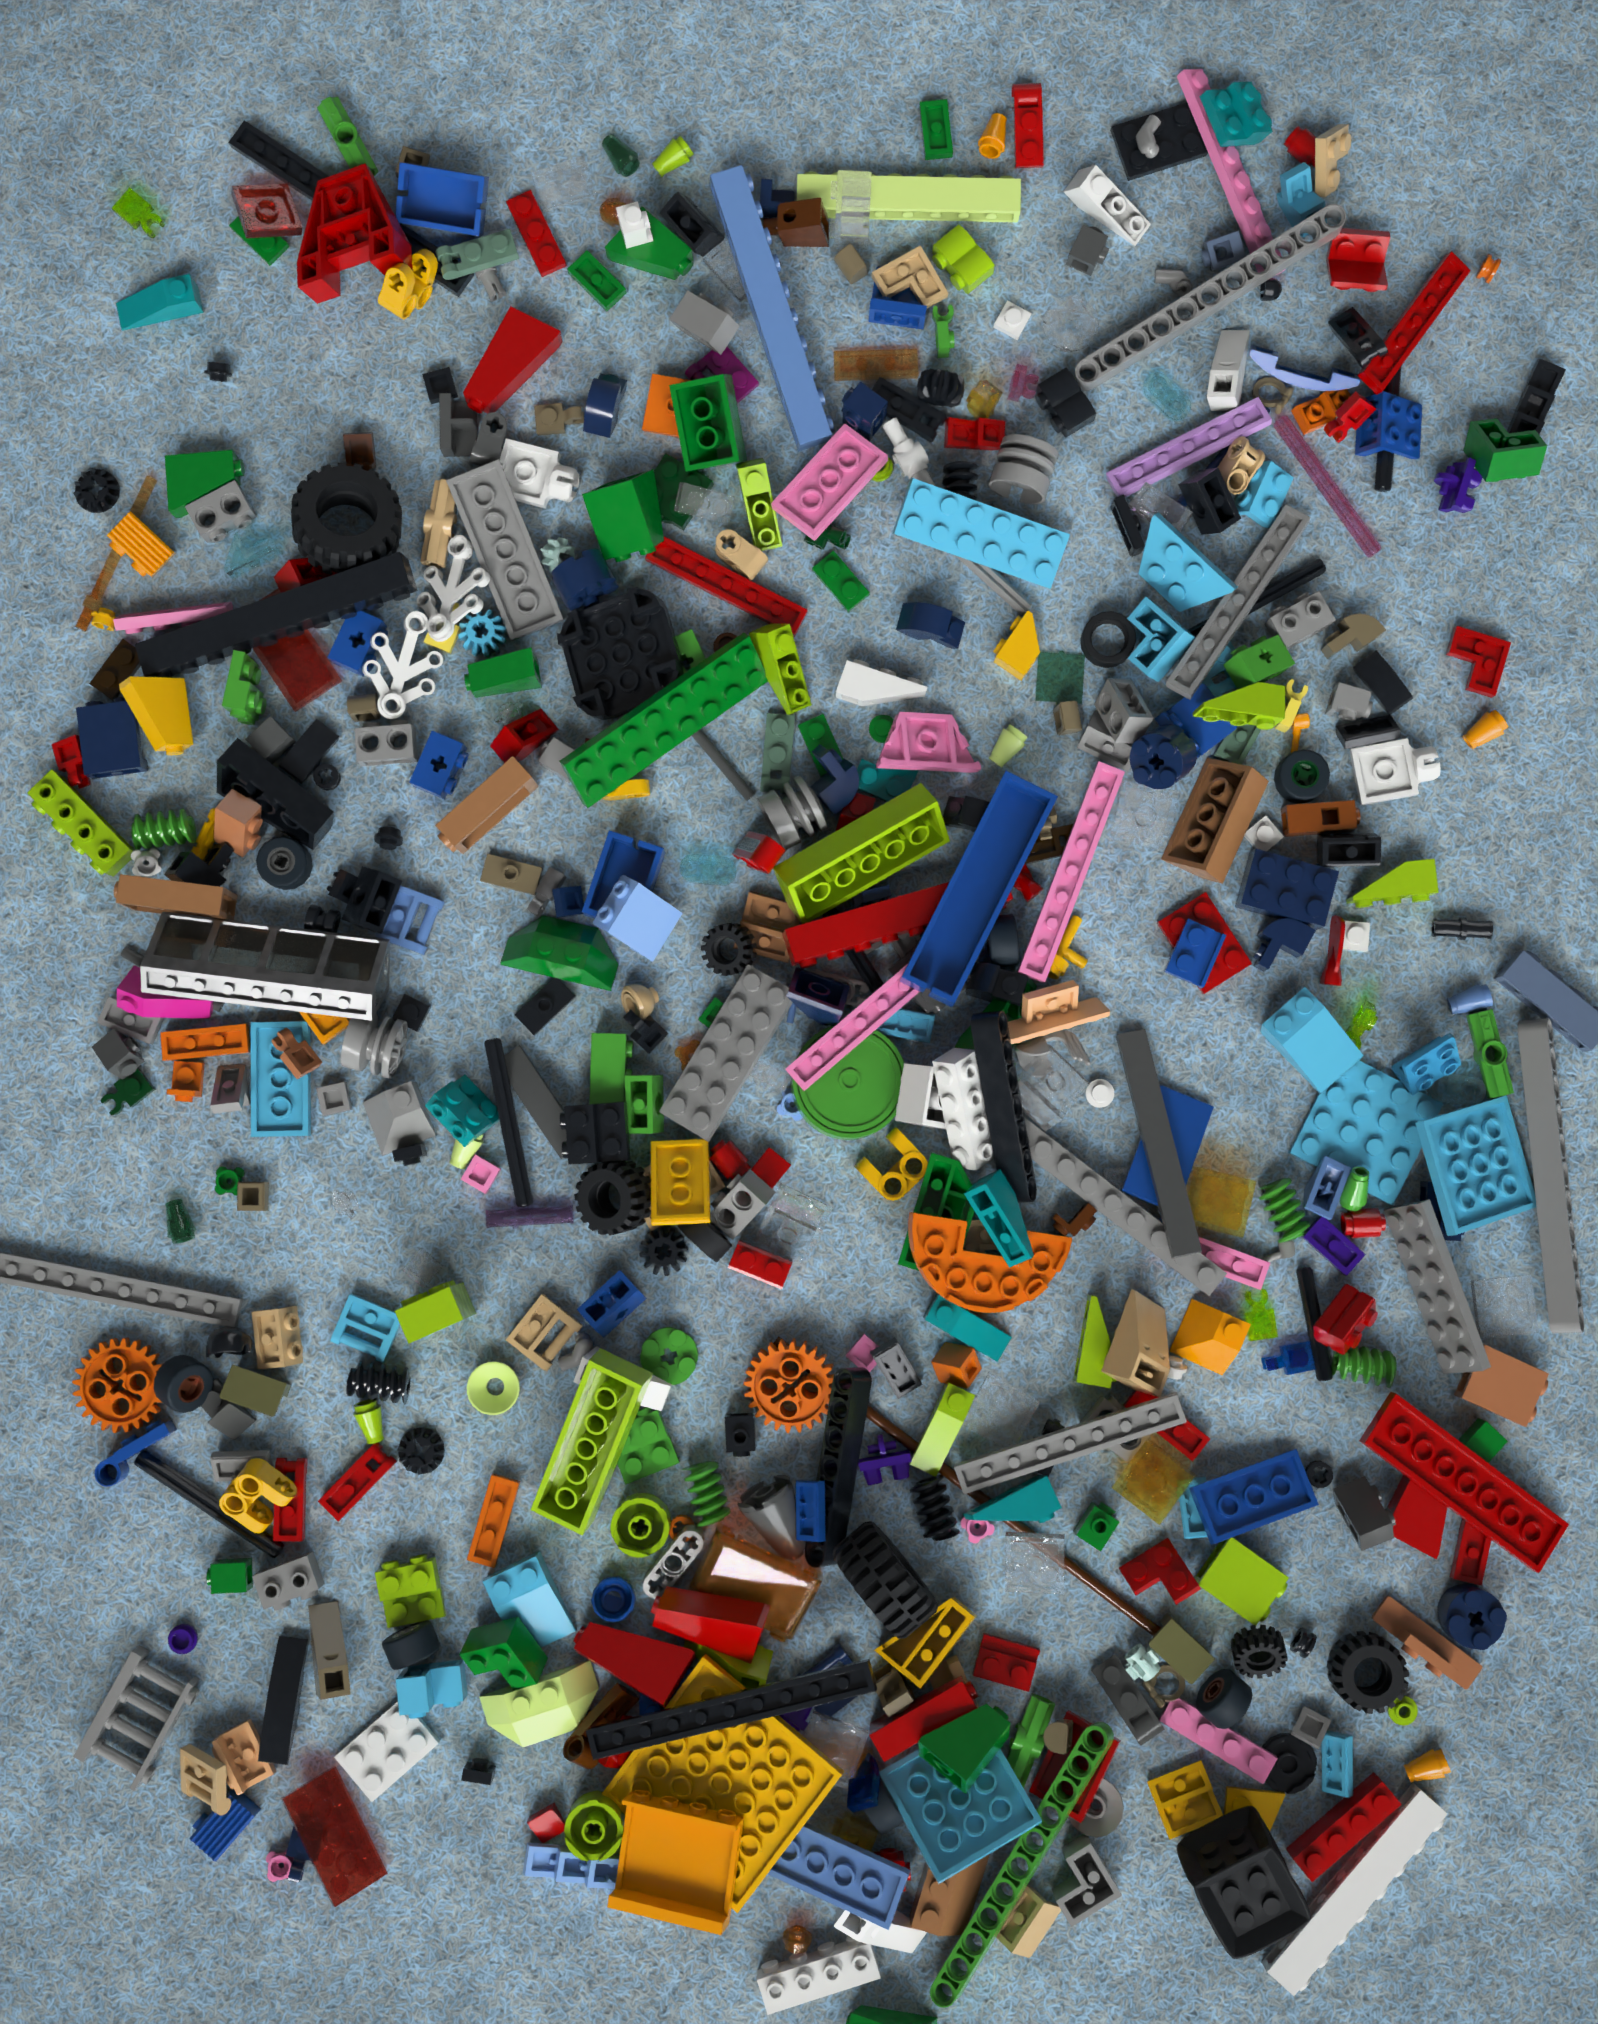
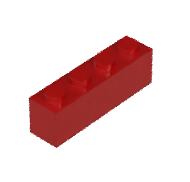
M1373 1772L1353 1789V1796L1349 1798L1344 1797L1292 1842L1286 1850L1311 1882H1313L1402 1804Z

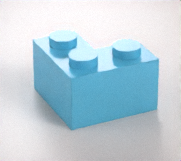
M1146 596L1127 618L1146 635L1128 659L1145 675L1160 682L1196 637L1162 607Z
M464 1660L405 1667L396 1678L399 1716L408 1715L410 1719L426 1716V1712H429L435 1704H443L445 1708L460 1705V1701H464L468 1695Z

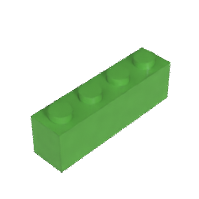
M592 1033L589 1104L625 1102V1076L632 1075V1069H627L628 1058H633V1041L628 1040L627 1034Z

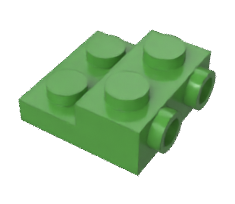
M233 650L222 706L230 712V716L238 718V722L255 725V721L259 720V715H263L266 710V698H263L264 694L254 686L260 683L261 669L245 652Z
M648 1407L638 1410L617 1463L625 1485L680 1463L659 1410H652V1408Z

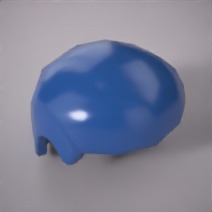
M620 1576L608 1577L601 1580L594 1588L591 1602L594 1612L604 1621L618 1622L626 1619L634 1610L636 1595L633 1586L626 1579ZM617 1592L620 1594L621 1598L610 1595L608 1593Z

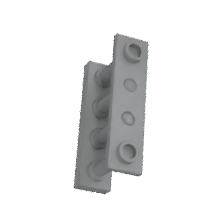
M140 1645L131 1651L73 1756L84 1762L90 1756H97L99 1754L136 1775L130 1786V1789L133 1791L143 1783L146 1785L149 1783L156 1771L153 1764L186 1704L191 1706L200 1691L196 1688L200 1680L196 1676L184 1685L148 1665L149 1661L145 1658L149 1650ZM142 1675L180 1696L172 1712L135 1692V1687L131 1686L135 1676L140 1677ZM121 1702L124 1704L129 1702L165 1722L158 1737L156 1738L120 1718V1713L116 1711ZM114 1728L150 1748L151 1750L144 1763L141 1764L105 1744L106 1740L102 1736L106 1729L111 1730Z

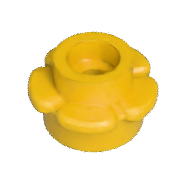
M100 607L98 612H91L93 616L91 624L93 626L104 629L103 625L108 626L106 630L114 631L113 619L116 618L114 611Z

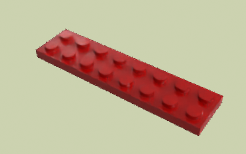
M1389 1393L1359 1440L1536 1573H1540L1569 1526L1566 1521L1397 1393Z

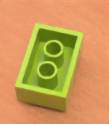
M454 1280L442 1283L428 1289V1292L426 1291L401 1301L402 1308L395 1310L408 1344L477 1314L464 1283L456 1284Z

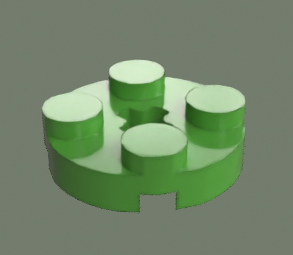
M663 1327L651 1333L643 1343L640 1354L643 1369L652 1372L654 1376L672 1385H677L687 1380L695 1370L698 1360V1349L693 1338L683 1330L674 1327ZM669 1348L671 1352H677V1357L674 1358L673 1364H669L668 1361H662L660 1358L665 1354L664 1349Z

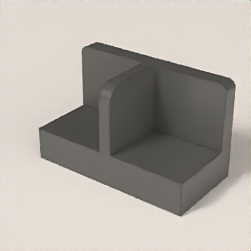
M439 393L440 450L443 456H471L474 442L477 438V412L471 410L467 406L466 401H454L451 393Z

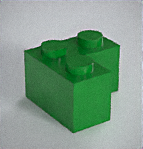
M1497 418L1470 421L1463 451L1468 458L1476 460L1475 468L1485 482H1498L1500 480L1522 479L1539 475L1547 444L1536 430L1508 433Z
M518 1616L472 1628L459 1654L474 1675L499 1670L513 1690L536 1685L548 1660L547 1655Z

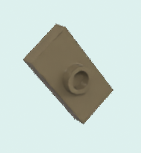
M487 854L480 881L536 896L535 890L539 885L543 868Z

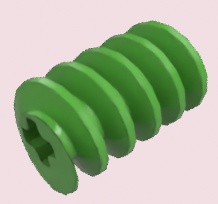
M184 808L180 809L179 817H176L172 809L168 811V818L164 817L162 811H158L156 820L153 819L150 812L146 813L145 821H142L139 814L134 815L131 834L135 849L139 850L142 846L145 849H150L153 844L155 847L160 848L164 846V843L167 846H173L175 842L184 845L187 840L193 844L197 839L195 821L192 816L187 815Z
M1291 1178L1278 1179L1257 1189H1264L1265 1191L1259 1197V1200H1269L1270 1202L1263 1208L1264 1211H1274V1214L1268 1218V1221H1278L1279 1223L1273 1229V1232H1283V1236L1277 1240L1278 1243L1304 1235L1308 1232L1305 1230L1310 1226L1309 1221H1300L1305 1216V1211L1295 1210L1301 1204L1299 1199H1291L1296 1194V1190L1286 1189L1292 1182Z
M1365 1346L1359 1349L1358 1347L1354 1349L1350 1347L1345 1355L1333 1351L1331 1370L1332 1375L1338 1370L1341 1380H1345L1348 1372L1351 1373L1353 1382L1357 1381L1360 1374L1364 1384H1368L1372 1376L1376 1386L1380 1385L1383 1378L1385 1379L1386 1387L1391 1388L1396 1375L1397 1363L1396 1357L1393 1356L1391 1351L1385 1350L1381 1353L1376 1348L1370 1351Z
M705 1461L682 1469L691 1471V1474L684 1478V1480L694 1482V1485L687 1490L688 1493H697V1497L691 1500L690 1503L700 1505V1508L693 1512V1515L703 1516V1519L696 1524V1527L720 1522L731 1513L729 1507H722L728 1501L727 1496L719 1495L725 1490L724 1485L715 1484L722 1479L720 1473L713 1472L719 1467L716 1461Z

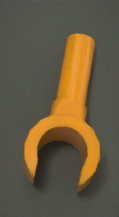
M1308 713L1297 714L1292 723L1291 753L1298 751L1301 735L1300 729H1306L1310 726Z

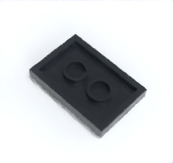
M1187 102L1111 126L1110 129L1128 181L1205 157L1208 154ZM1149 115H1155L1161 121V124L1153 134L1156 144L1159 146V152L1153 158H1147L1145 154H1142L1136 142V135Z

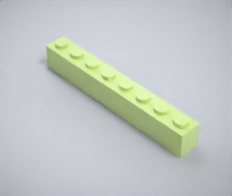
M810 171L804 174H797V201L821 198L828 218L1018 222L1021 211V179H1015L1012 176L986 178L983 175H974L967 178L958 177L953 174L944 175L943 177H930L927 174L902 176L898 173H891L887 176H875L872 173L847 175L843 172L822 175Z

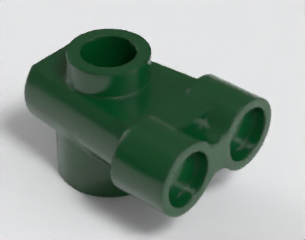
M831 523L815 541L807 535L803 541L812 546L815 545L821 550H824L827 542L833 543L835 546L845 550L850 543L851 535L847 534L845 529L831 526Z

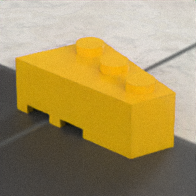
M952 1597L938 1606L937 1612L907 1638L898 1639L894 1636L874 1651L921 1689L926 1685L977 1615L958 1599Z

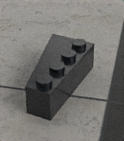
M239 738L217 760L216 793L225 797L233 789L245 797L254 799L262 806L261 819L308 848L314 850L333 826L334 811Z

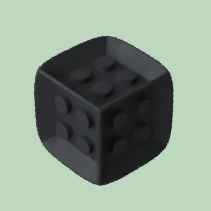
M1247 1806L1229 1812L1191 1832L1178 1843L1177 1854L1184 1873L1194 1887L1200 1906L1216 1936L1233 1959L1243 1958L1259 1952L1295 1933L1310 1921L1311 1912L1299 1886L1292 1878L1274 1838L1255 1807Z

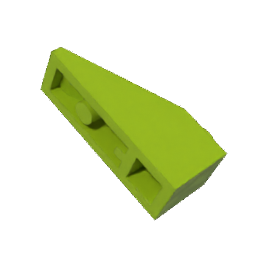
M1088 1294L1073 1380L1078 1383L1111 1389L1112 1382L1117 1380L1102 1372L1104 1359L1109 1352L1111 1342L1098 1298Z
M951 1383L944 1384L912 1456V1462L909 1465L934 1477L937 1476L975 1397L974 1394Z

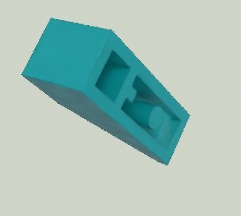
M190 274L160 280L116 303L122 331L204 313L198 285Z
M1001 1169L978 1179L964 1195L1010 1268L1031 1259L1034 1254L1017 1197Z
M936 1294L923 1316L926 1321L997 1362L1012 1338L963 1307L947 1301L939 1294Z
M1037 1475L963 1513L965 1519L974 1521H1038L1043 1523L1054 1518V1512L1062 1507L1046 1475Z

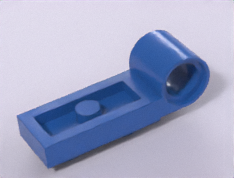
M160 1419L145 1428L147 1433L138 1438L134 1434L120 1442L122 1448L96 1466L94 1473L96 1481L106 1487L123 1481L129 1473V1466L126 1460L175 1432L177 1428L173 1421L170 1420L163 1423ZM109 1464L116 1467V1478H112L108 1474L107 1468Z

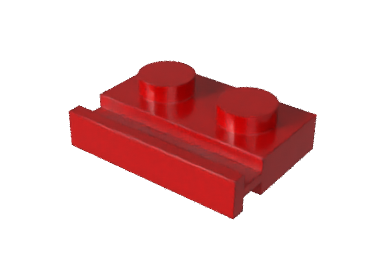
M983 1633L972 1675L1029 1692L1040 1649Z

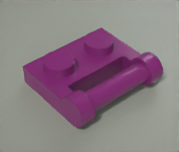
M728 347L725 348L721 355L711 350L685 371V375L689 380L706 378L702 374L706 369L714 376L721 374L732 375L737 404L759 386V382Z

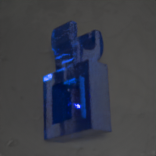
M1308 1340L1280 1345V1355L1261 1358L1263 1370L1271 1371L1283 1367L1285 1375L1316 1370L1310 1341Z

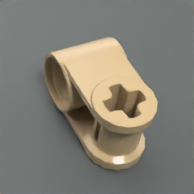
M1244 436L1238 437L1232 442L1226 455L1217 467L1230 493L1240 494L1247 488L1250 480L1263 464L1265 453L1260 449H1254L1249 444V440Z
M726 529L717 535L716 555L737 574H743L745 578L752 581L768 562V557L759 548L750 544L733 530ZM730 541L733 542V549L731 547L723 548V542L725 544H728Z

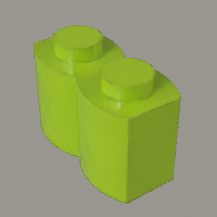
M959 224L933 244L932 260L940 270L946 269L951 275V283L959 291L963 289L966 294H969L994 273L995 265L990 257Z

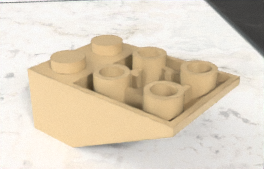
M1131 1289L1129 1297L1125 1302L1120 1322L1115 1329L1109 1352L1104 1359L1102 1372L1133 1390L1161 1397L1170 1372L1165 1309L1136 1290Z

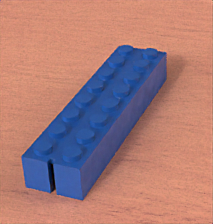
M1005 771L900 982L922 993L925 989L930 990L929 997L949 1007L955 1004L1058 798L1057 795Z

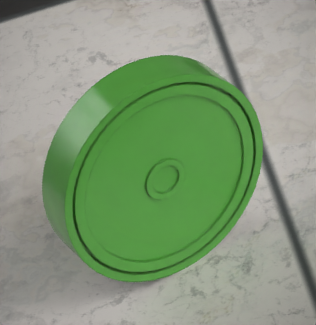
M833 1026L821 1030L810 1038L799 1052L797 1058L829 1032ZM875 1030L807 1090L803 1091L791 1077V1092L794 1103L804 1120L815 1130L826 1136L841 1140H856L868 1137L884 1128L896 1116V1106L904 1067L903 1058L896 1046L885 1035Z

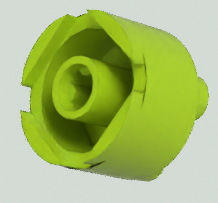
M635 1493L625 1498L617 1507L610 1526L612 1538L618 1548L623 1553L637 1558H643L658 1551L665 1544L671 1528V1515L668 1506L660 1498L650 1493ZM643 1519L647 1526L641 1531L638 1530V1524L634 1522Z
M595 1790L581 1795L572 1804L565 1821L564 1835L568 1849L574 1856L584 1861H602L611 1857L619 1848L623 1838L625 1814L613 1800L602 1795V1791ZM592 1823L594 1825L597 1823L600 1825V1828L596 1826L594 1827V1829H592L590 1827V1824Z

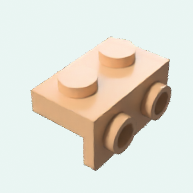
M251 1718L225 1731L212 1741L214 1758L226 1765V1782L232 1790H235L237 1795L244 1793L247 1788L274 1775L276 1772L273 1763L258 1761L261 1738Z

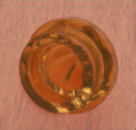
M617 197L604 201L599 209L602 220L612 227L615 224L619 225L616 207L627 205V203L620 202V198Z

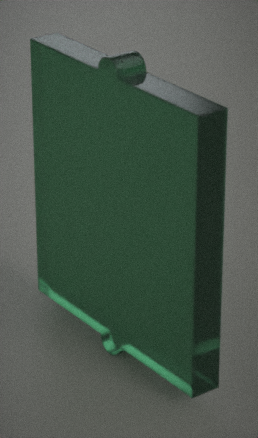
M1064 651L1059 653L1040 652L1037 665L1035 701L1056 702V705L1060 702L1077 701L1078 704H1082L1085 655L1065 654Z

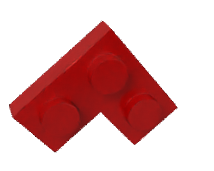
M1456 626L1453 629L1446 655L1473 663L1465 690L1490 698L1496 696L1511 642L1460 626Z
M1169 1538L1164 1539L1119 1567L1120 1572L1135 1596L1159 1581L1162 1582L1176 1605L1201 1590Z

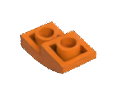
M1348 389L1325 391L1315 399L1296 405L1291 412L1303 435L1313 432L1330 421L1337 419L1338 416L1335 412L1351 395Z

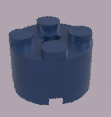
M594 548L582 551L581 553L584 557L577 560L571 556L560 563L551 573L553 576L551 579L569 611L584 606L586 609L599 604L598 597L610 594L619 587L599 549Z
M1172 724L1160 725L1133 743L1130 751V765L1133 771V778L1138 784H1144L1153 789H1166L1184 778L1193 769L1197 760L1196 745L1192 738L1189 739L1183 733L1184 730Z
M1459 1584L1450 1587L1443 1593L1437 1606L1441 1628L1448 1636L1464 1647L1479 1650L1488 1649L1501 1637L1504 1631L1507 1614L1501 1603L1495 1596L1477 1585ZM1470 1612L1474 1614L1473 1619L1468 1618Z

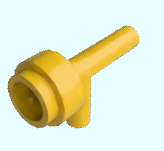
M1072 915L1047 977L1057 980L1060 976H1063L1069 966L1066 960L1081 969L1087 964L1088 959L1069 948L1082 923L1080 917Z

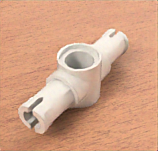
M897 417L886 422L883 425V429L894 446L893 452L895 454L892 455L894 463H898L902 469L901 475L936 486L927 472L929 459L920 442H914L912 438L907 437Z

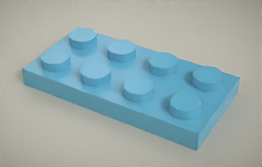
M306 1021L251 1022V1137L311 1136V1072L296 1079L280 1058L283 1051L277 1050L272 1044V1039L278 1037L277 1033L287 1027L298 1043L306 1040L310 1046V1027Z

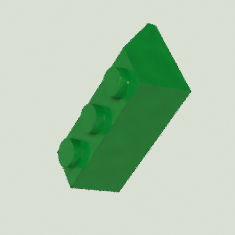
M721 374L669 385L685 472L747 461L732 375Z

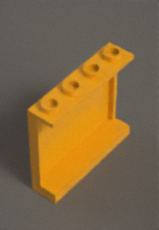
M646 1790L631 1791L622 1800V1805H626L624 1831L616 1885L613 1892L609 1895L607 1907L722 1935L730 1923L744 1817L738 1816L734 1811L728 1809H720L718 1811L707 1809V1806L702 1803H681L672 1796H663L661 1798L651 1796V1793Z

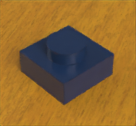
M581 886L552 889L557 918L583 914L584 901Z

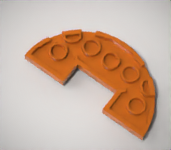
M909 1212V1243L913 1259L922 1277L937 1294L947 1301L976 1312L996 1313L1009 1311L1026 1301H1032L1048 1288L1047 1284L1052 1280L1056 1272L1061 1271L1072 1243V1237L1027 1230L1034 1256L1009 1268L1002 1255L963 1250L967 1221Z

